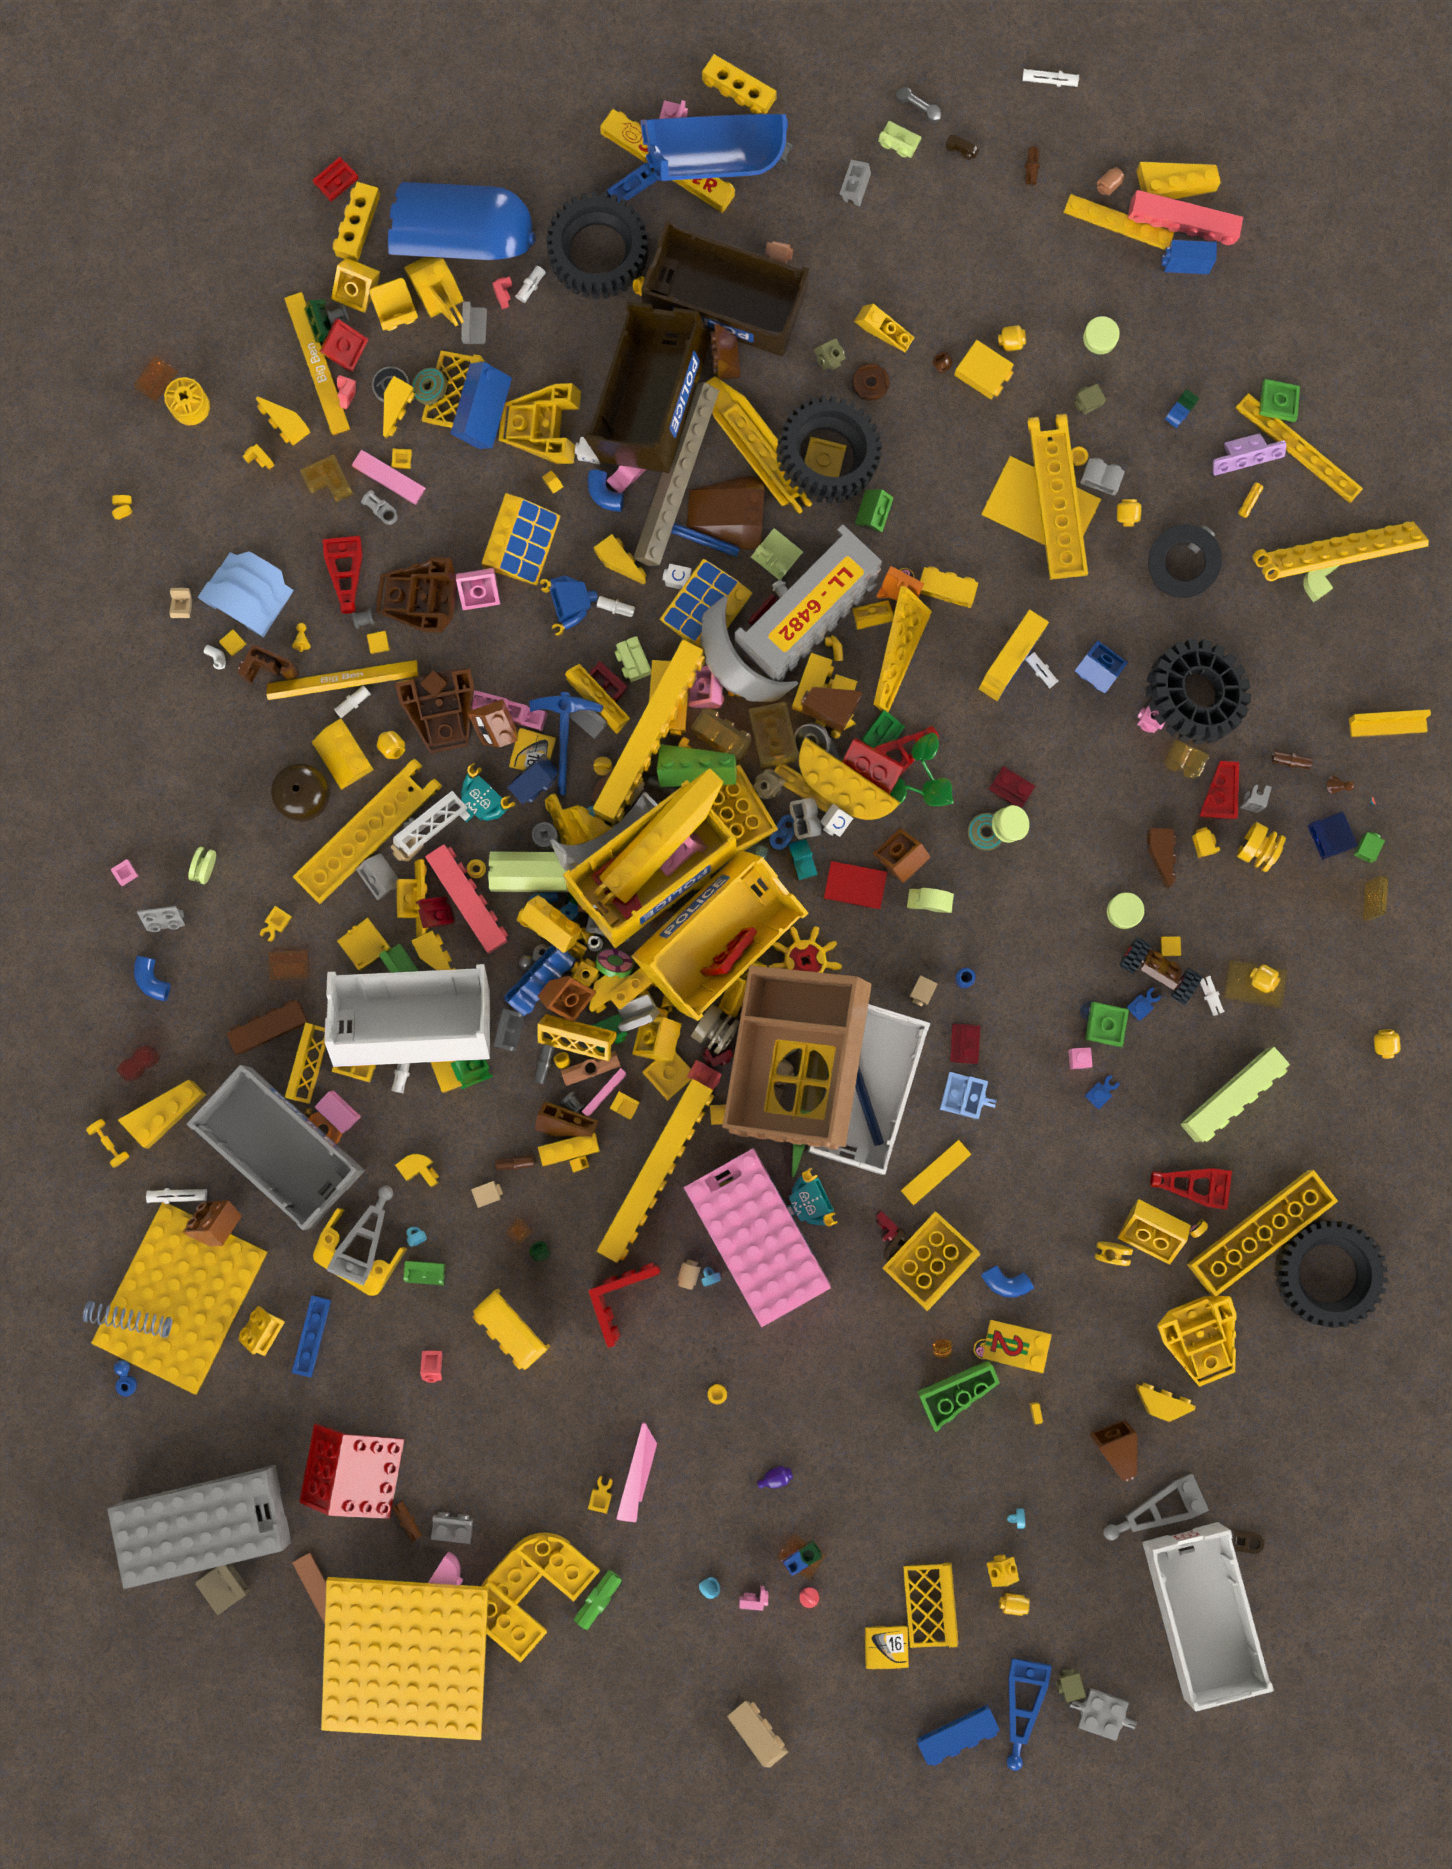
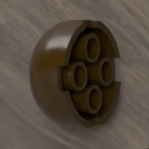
M292 764L285 767L276 775L271 787V798L274 806L284 817L293 821L305 822L318 817L327 807L330 797L329 784L324 775L318 769L307 764ZM295 786L300 787L299 791L296 792Z

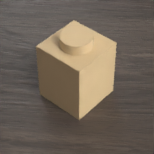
M920 975L909 998L913 999L912 1003L920 1007L923 1004L927 1006L938 983Z
M495 1181L471 1189L478 1208L501 1200L500 1195H503L500 1184H496Z

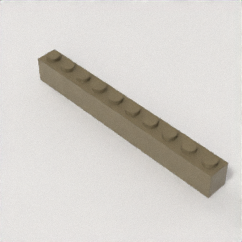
M705 382L698 383L670 472L662 473L633 559L647 566H656L661 563L719 393L718 389Z

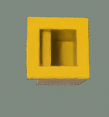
M1207 827L1196 830V834L1192 836L1198 858L1220 851L1219 847L1215 848L1216 838Z

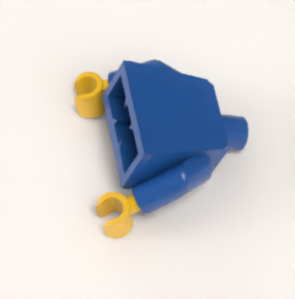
M566 575L553 578L551 581L546 579L540 581V584H547V587L541 588V590L546 593L551 592L558 620L562 622L561 625L554 624L552 626V629L560 627V631L555 634L556 636L562 635L564 629L568 630L577 625L591 608L590 602L597 601L595 590L587 591L584 582H578L576 579Z

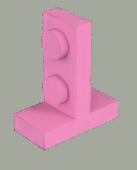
M693 832L665 861L660 869L666 876L670 877L696 851L703 852L708 846L697 833Z

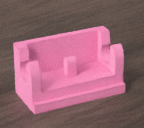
M334 1090L329 1091L315 1106L342 1134L346 1130L348 1131L361 1117Z

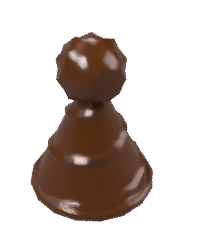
M1334 775L1327 781V790L1330 794H1336L1343 789L1352 791L1355 786L1353 781L1345 783Z

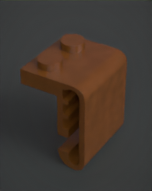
M256 645L249 649L244 661L242 660L238 666L239 676L251 685L260 668L277 676L281 673L286 680H292L298 676V670L290 660ZM275 663H278L285 667H282L280 670Z

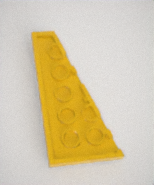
M905 586L900 587L874 699V705L880 711L885 710L889 712L932 613Z

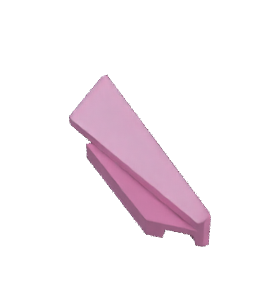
M645 1422L641 1426L617 1520L636 1522L638 1503L642 1502L657 1442Z

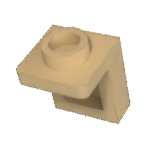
M171 588L170 617L190 618L192 597L189 588Z
M416 838L410 839L405 845L410 849L416 844ZM394 844L391 846L394 850L393 855L399 861L408 862L424 847L422 845L412 854L408 855L401 847L398 849Z

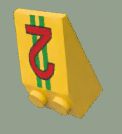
M990 1320L982 1358L1043 1373L1052 1334Z

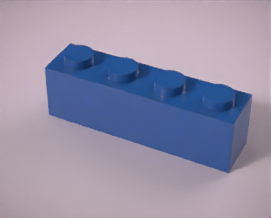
M987 1704L917 1738L916 1741L927 1765L932 1764V1766L940 1764L943 1758L949 1755L950 1757L958 1755L963 1748L975 1747L979 1744L978 1741L984 1738L991 1739L997 1735L996 1732L1000 1730Z

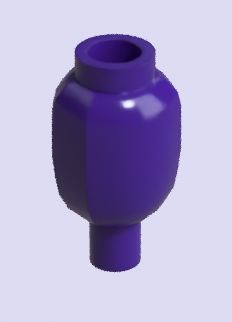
M780 1466L765 1474L764 1479L757 1481L759 1489L766 1486L771 1489L783 1487L789 1484L790 1479H793L790 1467Z

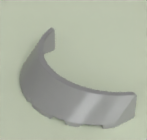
M722 597L703 613L701 620L703 622L700 643L701 647L704 648L705 661L710 671L728 691L734 695L738 694L746 698L747 701L774 702L779 700L798 685L797 681L779 682L767 679L753 671L743 662L728 636L725 621L727 597Z
M644 792L629 813L603 835L579 845H563L554 839L550 840L560 865L565 871L573 870L656 807L657 803Z

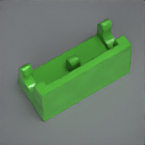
M405 1261L404 1281L407 1283L444 1285L446 1264Z

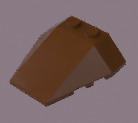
M744 476L689 490L687 528L733 544L740 549L756 550L761 545L765 483L760 477Z
M430 558L426 562L415 563L411 567L400 568L380 575L375 612L423 632L442 633L453 620L457 582L452 559ZM385 577H387L383 611H380Z
M470 668L436 672L448 685L435 698L420 685L429 674L395 683L399 703L418 731L430 754L468 746L471 722L468 711L472 710L474 683ZM466 740V743H461V744H456V745H451V746H446V747H441V748H436V749H431V748H430V747H435V746H440V745H445V744H450V743H455V742H460V741Z

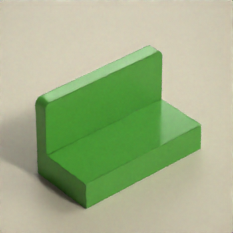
M867 489L864 493L855 524L858 526H869L877 532H882L894 497L882 489Z
M401 944L396 945L388 952L384 950L379 954L391 973L418 971Z

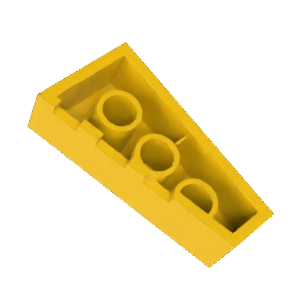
M1140 162L1137 168L1141 191L1171 199L1217 191L1221 183L1217 165Z
M187 1080L118 1119V1121L143 1148L149 1149L206 1094L194 1081Z

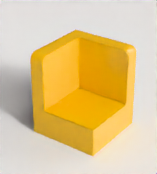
M619 1091L610 1109L628 1119H632L640 1102Z

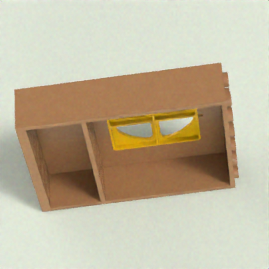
M749 965L722 1128L729 1129L730 1134L742 1137L751 1136L762 1140L771 1139L772 1141H786L798 1145L822 1146L833 1150H838V1147H846L872 984L856 976ZM802 1049L799 1075L787 1076L777 1074V1068L782 1059L791 1051ZM812 1050L819 1052L825 1059L829 1070L828 1080L807 1078L809 1055ZM776 1082L796 1084L794 1107L791 1112L786 1111L779 1104L774 1090ZM805 1086L826 1088L827 1093L818 1107L809 1113L802 1114L801 1104Z

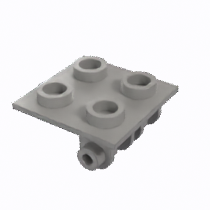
M176 906L137 911L147 931L158 932L160 929L167 928L174 930L185 926L182 919L184 918V912L177 909Z

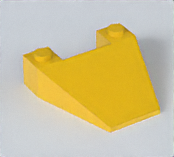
M572 383L554 384L506 402L501 416L499 441L556 464H574L576 445L567 438H560L562 410L580 409L581 391ZM507 406H509L506 439H503Z

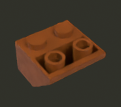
M228 1200L202 1202L197 1206L196 1212L187 1222L183 1233L207 1246H223L242 1215Z

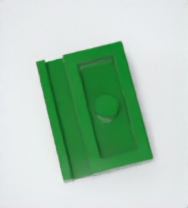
M882 710L861 741L874 748L877 745L897 739L905 726L899 723L887 711Z
M485 1059L459 1060L451 1063L457 1080L462 1084L461 1089L493 1077L492 1074H489V1066Z

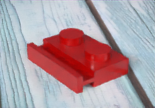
M339 157L312 181L332 202L357 181L359 177Z

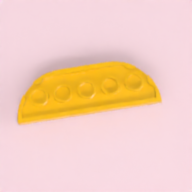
M804 739L799 754V765L805 781L813 790L849 815L864 820L878 819L891 813L901 803L810 739Z

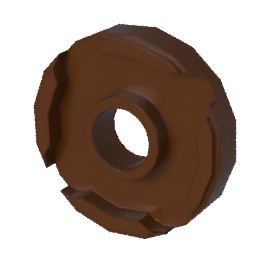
M865 364L857 369L853 376V389L860 398L867 401H875L887 393L889 376L884 368L882 369L877 364ZM874 378L876 380V384L874 386H868L866 384V379Z

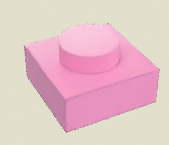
M128 859L110 869L121 886L138 877Z

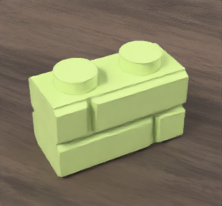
M635 636L616 645L617 650L614 652L618 662H623L624 668L621 669L625 679L629 678L630 682H634L651 675L650 666L638 637Z

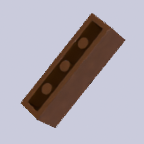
M294 1000L287 1001L283 1004L284 1007L278 1010L276 1008L270 1009L265 1012L266 1015L263 1017L255 1016L249 1019L248 1023L243 1026L238 1024L231 1027V1031L226 1033L234 1053L241 1055L304 1026L305 1022L309 1023L301 1003Z

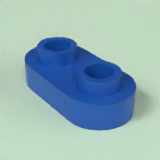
M791 815L783 816L777 824L778 830L770 836L769 843L774 850L780 851L785 849L795 834L794 819ZM786 822H791V823H792V827H791V828H787V827L785 826V823H786ZM781 838L783 842L781 844H777L775 842V839Z

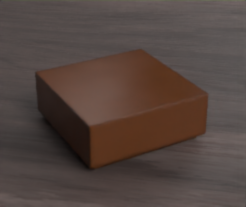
M434 670L420 683L434 698L448 685Z

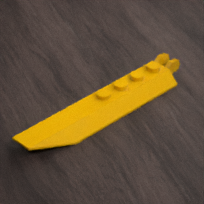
M716 376L707 381V384L719 390L712 411L715 420L781 506L791 503L798 514L802 513L801 506L795 500L800 496L803 503L810 507L812 503L806 498L805 491L800 495L797 493L799 487L796 486L792 489L789 486L791 479L785 481L783 478L785 471L780 472L779 466L781 462L777 463L778 453H776L778 439L746 397Z
M709 768L680 790L599 876L603 884L597 888L594 896L596 898L601 896L609 888L612 892L603 899L602 904L604 906L611 903L616 896L626 904L706 819L724 781Z

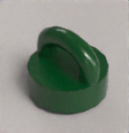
M536 1242L529 1249L530 1256L537 1262L548 1259L551 1254L545 1242Z

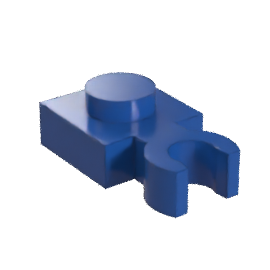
M1150 988L1146 992L1145 998L1140 994L1126 1007L1138 1021H1141L1154 1009L1151 1005L1152 1002H1157L1161 999L1160 995L1156 998L1151 997V992L1154 988Z
M1111 1075L1105 1078L1103 1086L1098 1082L1085 1095L1097 1109H1100L1112 1097L1109 1091L1119 1086L1118 1082L1114 1086L1109 1085V1080L1112 1078Z

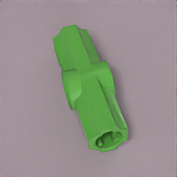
M608 1570L597 1587H594L591 1594L586 1598V1603L577 1613L574 1621L580 1627L588 1630L598 1614L602 1613L611 1600L610 1597L616 1591L622 1579L614 1572Z

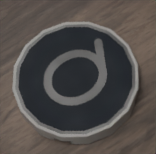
M397 367L382 368L373 377V392L378 400L383 403L384 392L393 376L409 384L407 375Z
M813 722L798 728L794 734V746L798 754H800L805 738L810 739L828 752L831 740L828 737L827 730L820 724Z

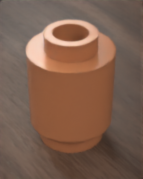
M1117 167L1106 172L1097 181L1098 191L1102 195H1110L1123 183L1125 178L1123 172Z
M775 241L767 243L765 257L782 263H787L788 260L792 259L793 249H791L790 244Z

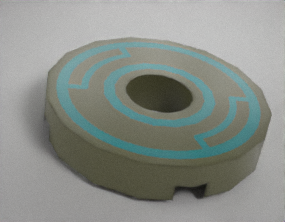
M433 367L424 368L419 371L411 384L415 389L413 392L415 393L414 398L425 405L438 402L437 400L440 397L442 398L447 390V379L444 374ZM433 383L432 388L426 390L427 385Z
M981 813L975 816L969 823L967 829L968 839L976 849L991 851L999 847L1003 842L997 838L992 828L994 814ZM989 827L992 831L991 836L984 837L981 834V829Z

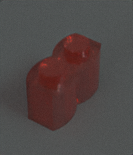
M142 1046L135 1051L132 1058H128L120 1063L117 1072L125 1081H135L143 1075L145 1069L156 1065L160 1056L152 1046Z

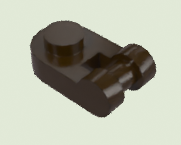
M954 134L950 135L947 139L946 149L948 151L956 150L967 160L976 158L979 149L974 144Z
M901 1228L896 1231L898 1234L889 1242L884 1250V1258L887 1262L901 1249L897 1245L898 1242L901 1240L906 1243L912 1237L906 1235L905 1231Z
M1230 1529L1234 1551L1258 1554L1264 1549V1539L1259 1534ZM1238 1537L1244 1538L1243 1545L1238 1544Z

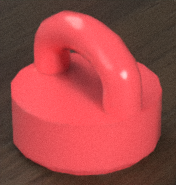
M806 1587L801 1590L799 1599L803 1606L812 1608L817 1605L819 1594L813 1587Z

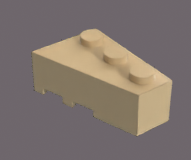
M745 1701L727 1717L762 1766L771 1767L786 1755L788 1751L780 1737L772 1732L770 1723L766 1719L763 1720L758 1714L760 1710L756 1704Z

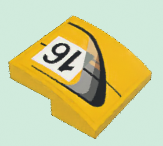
M519 728L518 741L515 742L509 767L525 770L542 754H545L551 760L556 737Z
M865 1627L866 1668L894 1669L909 1667L908 1627Z

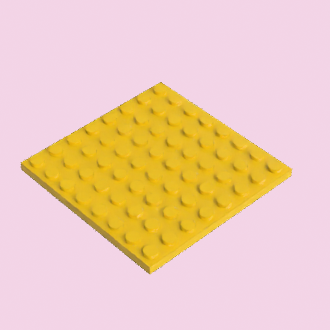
M328 1577L326 1581L321 1730L481 1740L488 1587Z

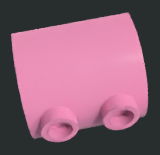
M494 568L456 574V582L463 610L500 605Z
M703 666L700 672H696V681L693 687L689 688L687 706L706 709L720 708L724 702V696L722 695L723 686L718 678L714 677L709 667Z
M448 1551L428 1583L460 1585L463 1579L460 1578L461 1566L457 1557Z

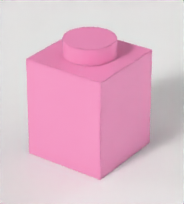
M1091 1048L1068 1050L1070 1069L1093 1067Z

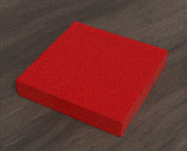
M335 319L319 352L346 370L353 372L369 339L341 320Z

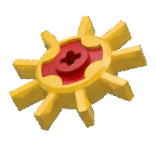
M793 926L789 931L794 943L789 948L778 942L772 944L775 950L784 954V960L782 963L770 965V968L823 973L825 968L832 970L841 969V964L826 961L825 955L827 951L832 950L837 945V942H829L824 947L815 943L816 937L819 934V927L817 926L812 929L809 940H800L798 931ZM807 957L810 964L803 966L801 958Z

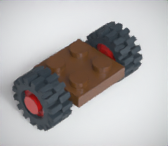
M1136 937L1126 951L1119 966L1133 974L1138 969V966L1142 964L1141 970L1173 989L1170 997L1185 1005L1190 997L1193 996L1203 976L1190 968L1181 976L1182 968L1176 962L1169 961L1161 953L1150 950L1151 944Z

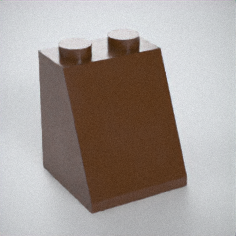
M812 687L810 692H805L801 700L802 712L842 733L861 700L862 692Z

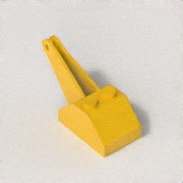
M425 256L404 267L407 276L431 318L443 313L456 327L458 323L449 309L453 307L460 323L464 322L455 306L464 301L442 257Z

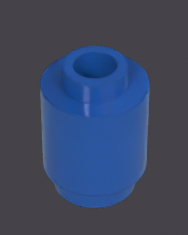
M962 968L956 973L954 980L958 987L965 989L975 982L976 976L970 968ZM961 976H966L967 982H963Z

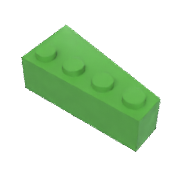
M660 744L657 765L660 787L681 786L686 780L691 783L709 768L724 781L722 785L736 784L737 767L735 754Z
M988 1360L921 1389L917 1393L933 1430L937 1432L941 1429V1426L950 1422L958 1413L971 1406V1403L978 1398L980 1399L1000 1382L992 1364Z

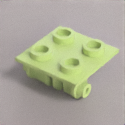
M774 528L762 544L758 546L751 558L778 580H781L803 551Z

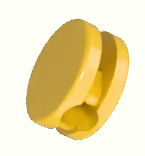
M1097 1242L1096 1247L1101 1249L1102 1252H1095V1259L1115 1265H1130L1131 1260L1123 1257L1122 1254L1132 1255V1248L1111 1242Z

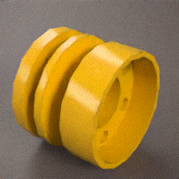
M187 377L178 378L167 386L164 394L165 403L174 418L180 423L196 425L208 416L210 401L200 384L194 379Z
M1256 821L1245 836V839L1248 840L1245 847L1240 846L1236 856L1247 863L1253 857H1256L1254 866L1259 867L1262 864L1261 870L1267 872L1278 860L1286 837L1280 835L1276 839L1277 832L1275 831L1269 837H1266L1268 827Z

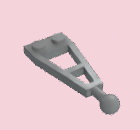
M384 1185L379 1188V1199L375 1207L370 1205L335 1251L327 1271L364 1286L373 1266L385 1211L382 1208L385 1202L393 1196V1190L390 1186ZM371 1215L378 1217L375 1232L362 1228ZM356 1235L372 1240L367 1264L343 1254Z
M1190 1473L1171 1482L1126 1515L1127 1521L1117 1526L1113 1524L1107 1525L1103 1533L1106 1539L1116 1540L1119 1533L1127 1529L1136 1532L1184 1521L1209 1511L1193 1474ZM1177 1488L1187 1513L1161 1518L1155 1503ZM1149 1508L1154 1520L1136 1524L1134 1518Z

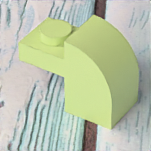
M1340 565L1310 571L1305 574L1303 581L1304 589L1313 602L1333 589L1325 576L1333 572Z
M931 888L909 889L907 908L951 913L954 894Z

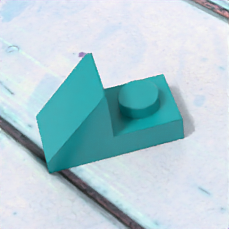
M804 839L788 844L798 879L803 880L816 876L817 871L807 840Z

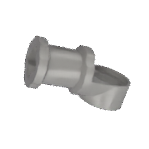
M370 490L363 496L361 503L369 506L383 523L391 525L396 522L398 517L396 510L385 500L379 499L374 491ZM388 511L394 513V517L391 520L384 519V514Z

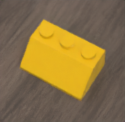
M342 719L326 727L312 741L341 790L374 770Z
M1138 1199L1132 1207L1118 1239L1170 1265L1187 1242L1191 1225Z

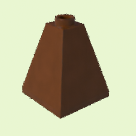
M1126 1419L1090 1433L1091 1439L1120 1478L1124 1481L1134 1479L1135 1475H1137V1434Z

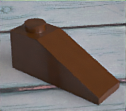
M544 1101L538 1113L534 1130L551 1136H593L599 1121Z

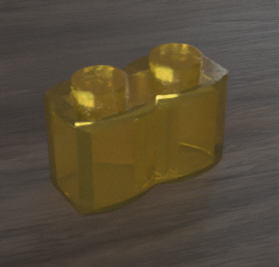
M1174 740L1163 763L1167 764L1166 767L1172 771L1181 770L1184 772V776L1194 779L1195 777H1200L1209 755Z

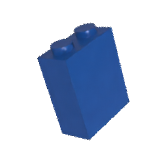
M1172 240L1169 247H1166L1165 254L1162 255L1161 265L1165 266L1164 272L1209 274L1216 262L1217 242Z

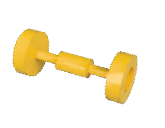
M100 1119L91 1124L86 1131L89 1135L96 1132L102 1138L101 1142L115 1156L110 1161L111 1166L115 1168L127 1160L129 1155L126 1151L119 1155L117 1154L108 1136H104L100 1130L106 1125L104 1120Z

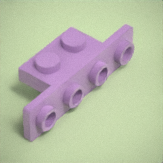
M1260 433L1225 442L1224 448L1228 456L1213 460V474L1219 475L1285 457L1286 442L1280 441L1267 445Z

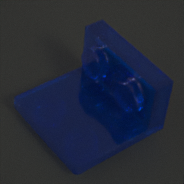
M1344 812L1322 820L1319 819L1307 825L1322 860L1358 846Z

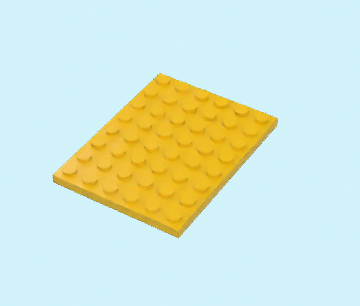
M162 1202L110 1304L107 1324L111 1323L114 1309L117 1306L115 1326L119 1324L122 1310L125 1308V1315L122 1320L124 1328L128 1323L130 1311L133 1309L130 1321L131 1329L136 1324L138 1312L141 1311L138 1331L143 1327L144 1318L148 1312L149 1315L145 1326L146 1332L151 1328L153 1316L156 1314L153 1326L154 1334L159 1328L161 1316H164L161 1335L165 1319L168 1316L172 1318L170 1333L167 1338H163L159 1332L153 1336L152 1331L145 1334L143 1329L138 1333L136 1328L133 1331H130L128 1327L123 1330L121 1325L115 1328L112 1323L107 1327L104 1322L99 1326L91 1344L197 1395L268 1252L233 1234L229 1235L223 1246H207L183 1233L187 1222L193 1216L192 1214Z

